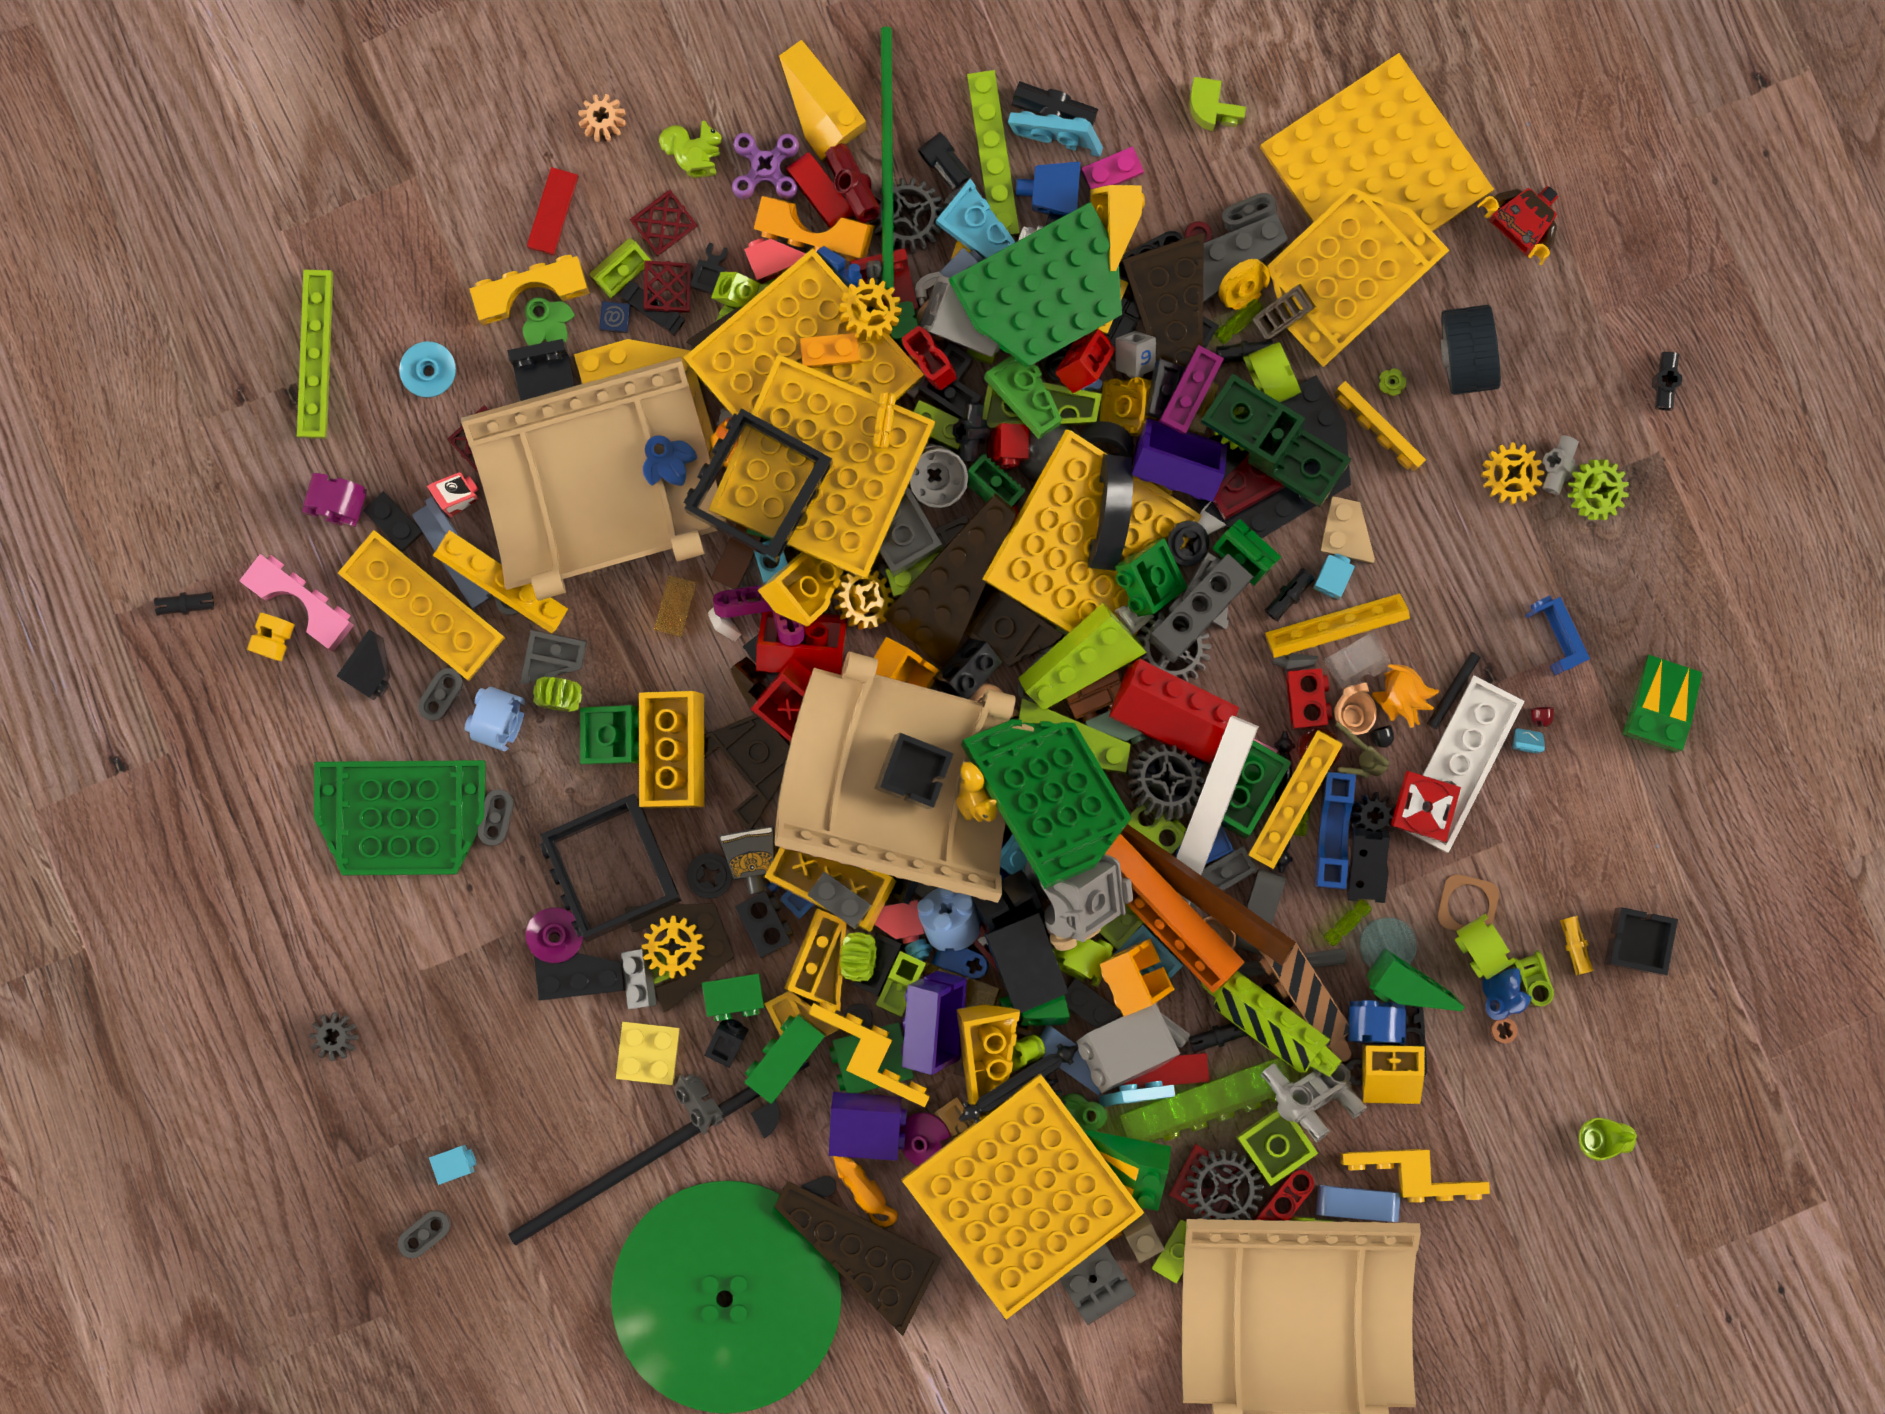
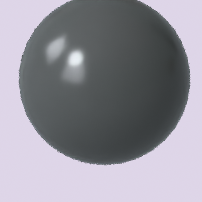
M1060 425L1040 439L1029 429V456L1027 460L1021 462L1018 466L1025 477L1035 483L1037 482L1065 430H1071L1076 434L1069 425Z

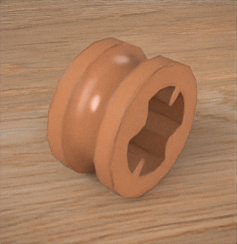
M1509 1018L1494 1020L1490 1027L1492 1038L1499 1043H1510L1516 1038L1518 1033L1515 1022ZM1503 1022L1509 1024L1507 1029L1511 1031L1509 1037L1504 1035V1039L1499 1037L1500 1032L1497 1030L1499 1024L1504 1026Z

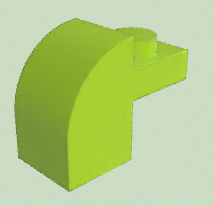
M1194 77L1189 107L1191 115L1197 124L1209 131H1214L1216 121H1221V125L1227 127H1236L1237 124H1243L1246 112L1245 106L1219 103L1222 81Z
M900 951L876 1006L902 1018L907 1006L905 993L908 985L920 979L926 963Z

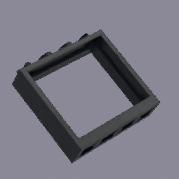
M741 408L738 415L734 413L731 420L729 419L726 425L729 431L725 438H719L712 450L714 457L710 464L705 463L697 476L700 479L695 489L690 488L687 492V497L683 502L686 504L684 509L691 516L777 563L833 465V460L831 457ZM746 425L816 463L769 546L764 545L699 508Z
M635 793L540 834L543 843L539 844L545 859L550 858L554 867L550 870L551 876L556 885L561 884L565 893L561 895L564 907L567 911L572 910L575 920L571 922L577 936H582L587 942L682 901L643 807H639V798ZM630 811L665 896L591 928L556 843Z

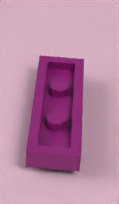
M1198 345L1159 422L1185 435L1224 358Z

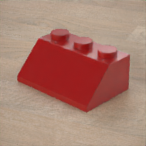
M772 611L762 612L757 640L756 671L780 673L794 658L811 673L814 668L842 675L847 618L841 620V615L821 614L809 626L804 625V640L797 645L789 646L781 643L779 640ZM792 626L788 627L789 632H793Z

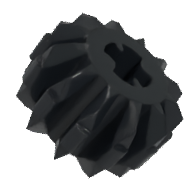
M1379 792L1373 793L1371 802L1369 796L1365 793L1362 795L1364 804L1357 800L1353 803L1354 807L1359 809V812L1351 811V817H1358V821L1351 823V827L1354 828L1361 825L1364 831L1381 832V829L1385 828L1393 832L1395 828L1388 821H1392L1393 815H1390L1389 812L1395 810L1396 805L1386 806L1390 799L1389 796H1384L1379 802ZM1376 809V814L1380 813V819L1376 820L1373 824L1370 822L1372 819L1367 818V813Z

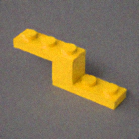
M821 1000L820 1005L813 1003L809 1012L810 1015L861 1038L846 1069L847 1071L923 1107L926 1106L930 1095L925 1094L927 1088L913 1081L908 1086L899 1081L900 1075L885 1069L883 1073L878 1071L892 1039L887 1037L888 1031L873 1025L872 1030L862 1026L863 1019L850 1013L843 1017L835 1013L837 1007Z
M1430 1150L1340 1152V1164L1348 1165V1170H1365V1164H1377V1169L1394 1168V1163H1398L1399 1193H1401V1197H1407V1202L1409 1203L1425 1202V1197L1436 1196V1201H1453V1195H1465V1200L1482 1199V1194H1490L1489 1182L1431 1183Z

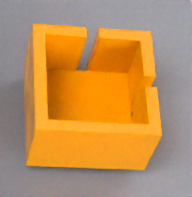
M888 637L885 638L874 658L878 659L876 675L928 689L934 683L933 677L939 672L936 667L911 649Z
M1151 938L1122 949L1099 964L1102 969V977L1109 984L1114 995L1115 1005L1121 1010L1124 1017L1152 1006L1174 991L1164 966L1141 976L1140 970L1161 962Z

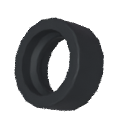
M1099 421L1088 425L1083 430L1081 437L1089 443L1106 442L1120 450L1119 453L1108 455L1131 457L1134 447L1133 438L1122 426L1112 422Z

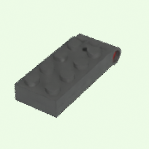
M909 487L905 491L879 550L893 577L943 550L942 543Z
M1106 1244L1102 1245L1059 1279L1087 1325L1136 1296ZM1090 1275L1097 1277L1095 1282L1089 1281Z

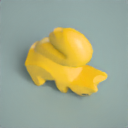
M963 762L960 766L962 777L960 791L955 800L965 820H971L974 817L978 822H982L983 819L988 822L994 821L997 816V801L990 798L984 787L983 774L973 763Z

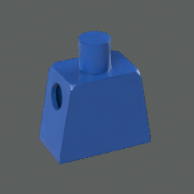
M1081 162L1035 166L1034 180L1017 178L1016 195L1032 196V210L1047 215L1052 213L1060 217L1077 209Z

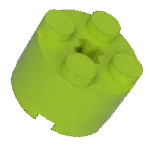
M1280 342L1271 344L1243 357L1255 387L1278 402H1283L1302 393Z
M1485 913L1457 930L1456 932L1459 936L1454 940L1463 954L1469 951L1474 961L1470 965L1478 978L1485 976L1488 980L1516 963L1514 957L1509 960L1506 957V954L1510 951L1494 925L1490 924L1487 926L1484 921L1488 919Z
M1087 939L1085 942L1078 940L1074 948L1066 951L1057 950L1054 946L1053 952L1062 972L1082 982L1085 977L1092 979L1090 985L1099 986L1103 978L1102 969L1099 964L1114 955L1112 953L1114 947L1100 939L1097 942Z

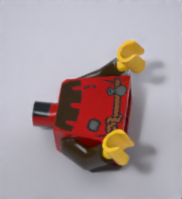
M1546 186L1538 195L1530 188L1524 191L1514 189L1498 193L1493 197L1488 196L1477 205L1478 208L1483 206L1488 210L1485 217L1489 218L1491 216L1489 222L1528 258H1531L1533 255L1540 258L1539 265H1543L1554 245L1557 225L1554 221L1557 213L1550 206L1559 196L1551 187Z

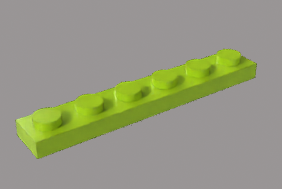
M995 70L967 74L985 198L990 205L991 211L998 221L1002 222L1012 237L1019 236V225Z
M303 270L297 416L298 438L327 439L333 297L332 270Z

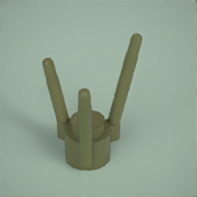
M1340 722L1335 724L1344 735L1363 750L1359 757L1361 769L1339 767L1337 771L1339 773L1360 775L1364 778H1368L1370 774L1373 776L1382 775L1390 764L1387 758L1372 746L1364 744Z

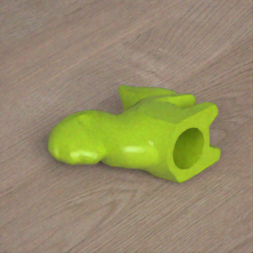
M702 121L700 138L690 140L687 130L679 125L669 126L662 131L659 136L661 149L665 150L667 155L674 154L677 164L686 171L688 176L699 178L716 175L715 164L710 161V158L720 156L719 148L716 146L722 142V136L716 130L709 127L706 121Z

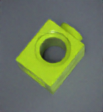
M720 272L711 298L733 309H741L755 297L760 283L738 272Z

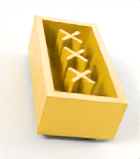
M783 847L779 848L765 875L767 880L827 910L808 896V893L823 872H826L872 905L858 925L871 932L896 883L893 877L884 873L869 871L865 868L842 864L838 861L814 857L803 852L787 850Z

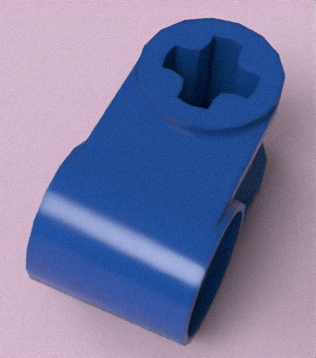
M945 948V951L937 949L932 964L953 973L957 972L971 979H981L986 975L989 968L985 957L967 948L955 951L954 948ZM976 958L980 959L979 964L983 966L982 970H976L974 974H971V968L968 966L969 961L974 962Z

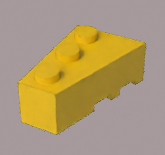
M820 909L815 910L784 986L785 989L818 1003H821V1000L837 1007L836 1010L840 1011L841 1007L840 997L843 979L840 955L843 939L846 937V923L843 920Z

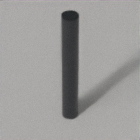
M1474 652L1469 654L1427 722V725L1434 729L1438 728L1481 657Z

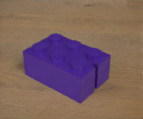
M1147 418L1135 446L1132 475L1142 481H1151L1163 485L1169 490H1178L1190 494L1196 499H1205L1213 502L1225 475L1227 444H1222L1221 442L1188 431L1183 435L1158 421Z
M935 971L925 976L924 979L921 978L908 985L905 993V1000L907 1002L906 1015L903 1020V1028L905 1029L904 1042L901 1047V1055L903 1056L902 1067L933 1075L960 1060L961 1042L957 1009L965 1008L967 978Z

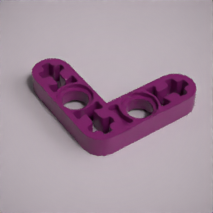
M763 585L725 590L714 595L713 607L717 616L729 618L772 611L781 643L791 646L797 645L804 640V625L775 613L758 592V589ZM751 598H759V599H761V600L756 601V602L747 601L748 599H751ZM792 626L793 632H789L788 627Z

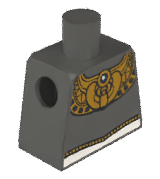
M769 826L719 835L734 880L746 878L749 895L764 892L763 875H766L775 858L774 827Z

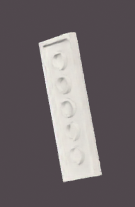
M1474 675L1472 676L1423 773V776L1461 787L1447 842H1441L1405 830L1402 831L1445 853H1449L1525 701ZM1425 801L1422 809L1425 812H1429L1431 804Z

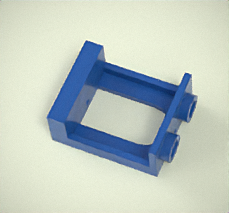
M1550 595L1530 606L1532 611L1525 615L1526 618L1544 611L1566 657L1550 665L1554 676L1590 659L1561 597L1553 600Z

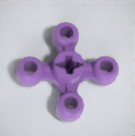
M749 133L738 134L734 138V150L738 155L750 160L751 170L748 174L738 176L733 181L732 190L735 196L743 200L750 198L754 193L756 185L763 181L771 182L781 199L791 200L795 198L798 192V185L793 178L782 174L780 164L785 158L793 157L797 154L799 150L797 138L792 134H783L779 137L777 145L772 151H761L757 148L752 135ZM742 142L749 143L745 148L740 147ZM786 143L793 144V146L788 149L783 147ZM770 163L771 169L767 170L764 168L761 170L760 164L768 165ZM743 184L748 186L744 191L739 190V187ZM786 185L792 187L791 190L787 192L783 191L782 188Z

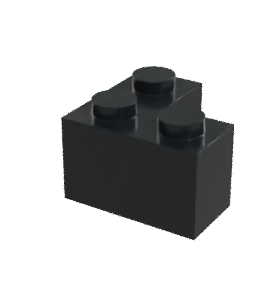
M950 342L943 353L954 367L957 379L943 390H938L925 378L918 390L919 395L946 413L958 419H964L965 402L981 403V396L961 383L973 365L974 357Z

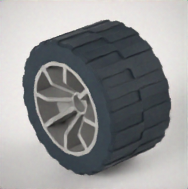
M1488 304L1443 310L1441 313L1443 338L1440 341L1443 366L1447 370L1451 394L1457 395L1499 389L1501 385L1500 360L1491 306Z

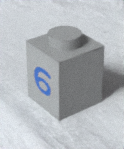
M1133 331L1116 338L1117 371L1126 373L1128 377L1134 378L1143 377L1145 373L1154 370L1156 337Z

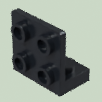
M563 339L507 350L509 361L514 368L520 401L575 386L567 345Z

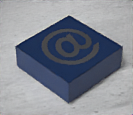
M602 301L599 330L628 333L631 305Z

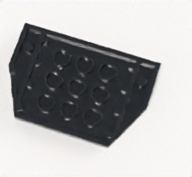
M1315 375L1299 385L1302 393L1280 403L1305 417L1304 430L1349 457L1346 422L1319 378ZM1214 435L1209 439L1221 442L1223 436ZM1230 442L1225 443L1227 444V454L1223 480L1249 453L1246 450L1240 451L1239 447L1232 450ZM1308 462L1304 465L1305 472L1310 475L1317 474L1320 471L1319 466L1314 462ZM1349 465L1326 500L1350 487ZM1285 487L1224 520L1214 502L1205 499L1199 500L1193 497L1201 511L1210 502L1204 511L1225 523L1226 527L1230 528L1241 519L1262 539L1316 507L1312 502Z

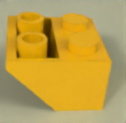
M1362 1045V1102L1420 1104L1424 1082L1425 1047Z

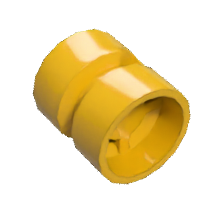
M260 612L255 624L258 632L251 636L247 650L282 662L287 649L284 642L291 638L295 624Z

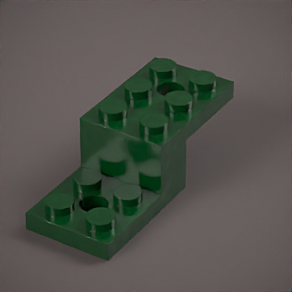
M1234 374L1231 375L1201 420L1202 424L1248 451V464L1318 507L1322 506L1351 462L1350 457L1304 430L1305 417ZM1237 407H1245L1249 411V416L1245 419H1238L1234 416L1233 410ZM1308 462H1314L1319 466L1320 471L1317 474L1310 475L1305 472L1304 465Z

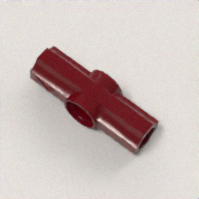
M839 143L835 147H830L825 154L826 161L835 176L834 186L836 191L845 195L859 222L867 223L868 221L875 220L881 213L879 211L880 206L871 191L869 175L860 171L846 144Z

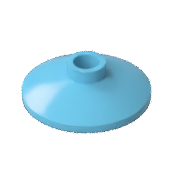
M429 341L420 342L410 347L404 353L399 366L400 378L404 386L411 393L425 398L435 397L444 393L452 385L456 375V364L452 354L441 344ZM427 367L434 368V373L431 376H426L424 373Z

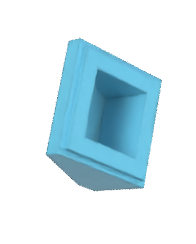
M1516 728L1514 730L1512 748L1513 750L1540 754L1545 750L1544 736L1541 732Z

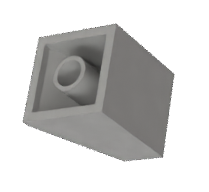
M938 276L919 326L931 335L993 357L994 352L997 353L999 351V345L986 335L983 336L975 330L948 280L949 278Z
M1156 1003L1095 1029L1076 1041L1079 1054L1086 1061L1091 1071L1092 1081L1101 1093L1148 1074L1180 1055Z

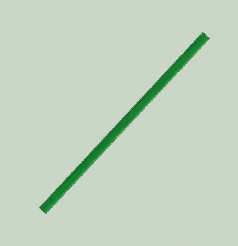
M885 26L881 28L882 281H885L884 289L888 290L889 288H894L892 28Z

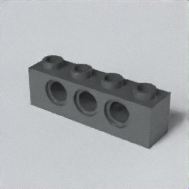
M1229 554L1222 560L1217 557L1207 568L1209 574L1203 580L1198 577L1188 588V591L1191 593L1184 600L1179 597L1169 608L1172 613L1165 620L1160 617L1150 628L1153 633L1148 641L1172 663H1175L1252 580L1253 576ZM1215 581L1220 582L1224 586V591H1214L1211 583ZM1199 601L1203 603L1206 610L1204 612L1195 611L1192 607V602ZM1173 622H1183L1187 630L1185 632L1176 631L1173 627Z

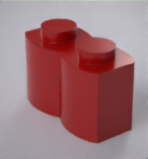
M917 326L902 337L906 351L921 368L932 386L938 390H943L957 379L956 371L949 359L938 348L931 335L924 328Z

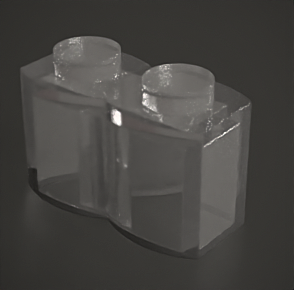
M1374 631L1323 660L1340 690L1350 685L1363 683L1361 678L1368 673L1375 677L1387 670L1386 663L1391 661Z

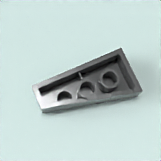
M1278 214L1204 243L1203 305L1218 296L1219 286L1223 278L1234 266L1248 259H1258L1264 262L1285 247L1288 238Z

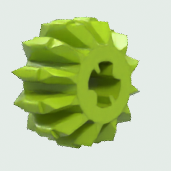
M541 677L537 679L536 686H534L533 702L538 707H543L544 709L562 712L578 710L579 703H581L582 687L577 682L571 680Z
M855 932L848 933L843 939L840 967L845 979L861 982V980L868 981L873 975L874 968L876 967L877 948L875 946L876 941L871 935Z

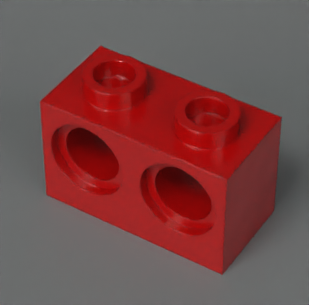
M1097 328L1073 342L1055 373L1073 394L1098 380L1116 349L1100 329Z
M1001 423L990 430V438L987 439V458H991V462H995V466L999 465L1000 469L1010 471L1012 467H1017L1021 462L1028 459L1029 428L1025 424Z
M1322 668L1287 672L1285 676L1291 730L1326 727L1328 720H1332L1331 704L1326 703L1325 692H1329L1328 676L1323 675ZM1303 678H1310L1314 681L1315 690L1313 692H1305L1301 688V680ZM1306 706H1313L1317 709L1318 718L1316 720L1310 721L1305 718L1304 708Z

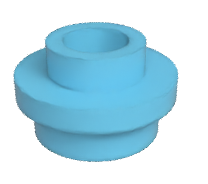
M920 939L905 946L906 954L924 961L929 958L928 953L932 951V946L927 944L926 939Z

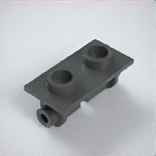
M690 1074L684 1078L683 1075H680L675 1087L676 1098L688 1110L694 1126L699 1127L702 1134L705 1135L711 1123L713 1126H717L723 1122V1113L713 1098L702 1101L703 1098L709 1096V1092L700 1077Z

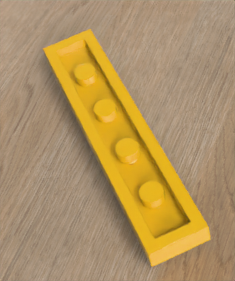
M450 530L446 533L433 554L434 557L551 634L557 629L568 608L551 597L538 601L533 585L530 583L506 590L502 565Z
M1399 593L1265 632V636L1272 655L1276 658L1389 624H1395L1410 619L1409 609Z
M1317 730L1249 853L1250 857L1274 869L1343 743Z

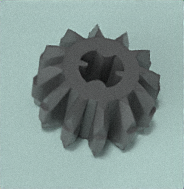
M338 1012L332 1013L331 1020L326 1014L321 1015L322 1024L318 1022L312 1024L313 1028L318 1030V1033L309 1034V1038H317L318 1041L311 1045L312 1050L321 1047L322 1049L318 1056L324 1058L329 1052L330 1061L336 1060L337 1053L341 1059L347 1058L345 1048L349 1051L356 1049L353 1044L349 1043L350 1040L359 1039V1035L350 1034V1031L357 1028L356 1024L346 1026L349 1016L344 1015L339 1021ZM331 1030L332 1032H339L340 1036L336 1038V1044L335 1041L330 1042L328 1039L332 1035Z

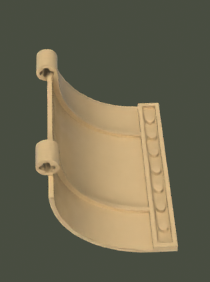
M681 357L461 418L491 515L506 590L532 583L537 600H543L566 593L563 579L672 548L677 562L703 555L705 552L700 535L718 531L686 513L684 509L686 504L683 502L687 497V492L690 488H696L700 481L697 476L705 463L710 464L711 460ZM660 435L668 438L671 442L681 440L688 443L695 450L697 459L685 464L686 479L683 486L670 484L663 478L652 486L646 481L642 467L647 459L645 445L651 437ZM660 444L655 445L654 452L656 454H663L664 447ZM715 479L699 508L727 523L725 518L708 510L718 489Z
M850 651L846 656L842 675L814 668L800 707L785 764L777 809L774 845L787 850L810 854L814 857H822L838 861L842 864H849L865 868L869 871H876L900 879H908L927 886H935L954 893H962L998 903L1002 895L1000 858L1006 822L998 808L996 819L992 822L984 819L982 822H978L974 817L971 820H965L955 800L959 794L960 782L962 780L960 766L963 762H970L961 746L963 739L1009 721L1015 706V696L986 689L980 703L875 674L878 659ZM1022 724V726L1012 727L1016 729L1034 731L1033 727H1030L1026 724ZM903 733L954 753L946 777L939 780L933 779V782L943 783L934 808L925 809L905 801V796L897 798L874 789L895 734Z
M1187 1219L1182 1288L1183 1403L1212 1404V1414H1389L1388 1407H1416L1412 1317L1415 1262L1421 1235L1420 1223Z

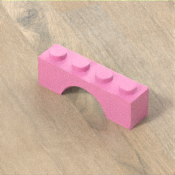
M260 554L239 581L266 601L279 595L297 596L304 603L308 611L309 620L306 632L334 652L354 626V624L348 621L351 615L338 605L335 609L327 605L326 602L329 598L317 589H314L313 592L304 587L306 581L296 573L292 572L290 576L282 570L284 564L274 556L270 555L267 559Z

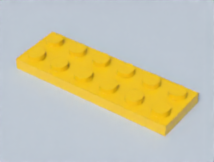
M375 530L372 531L338 572L340 576L468 681L471 680L505 639L502 634Z

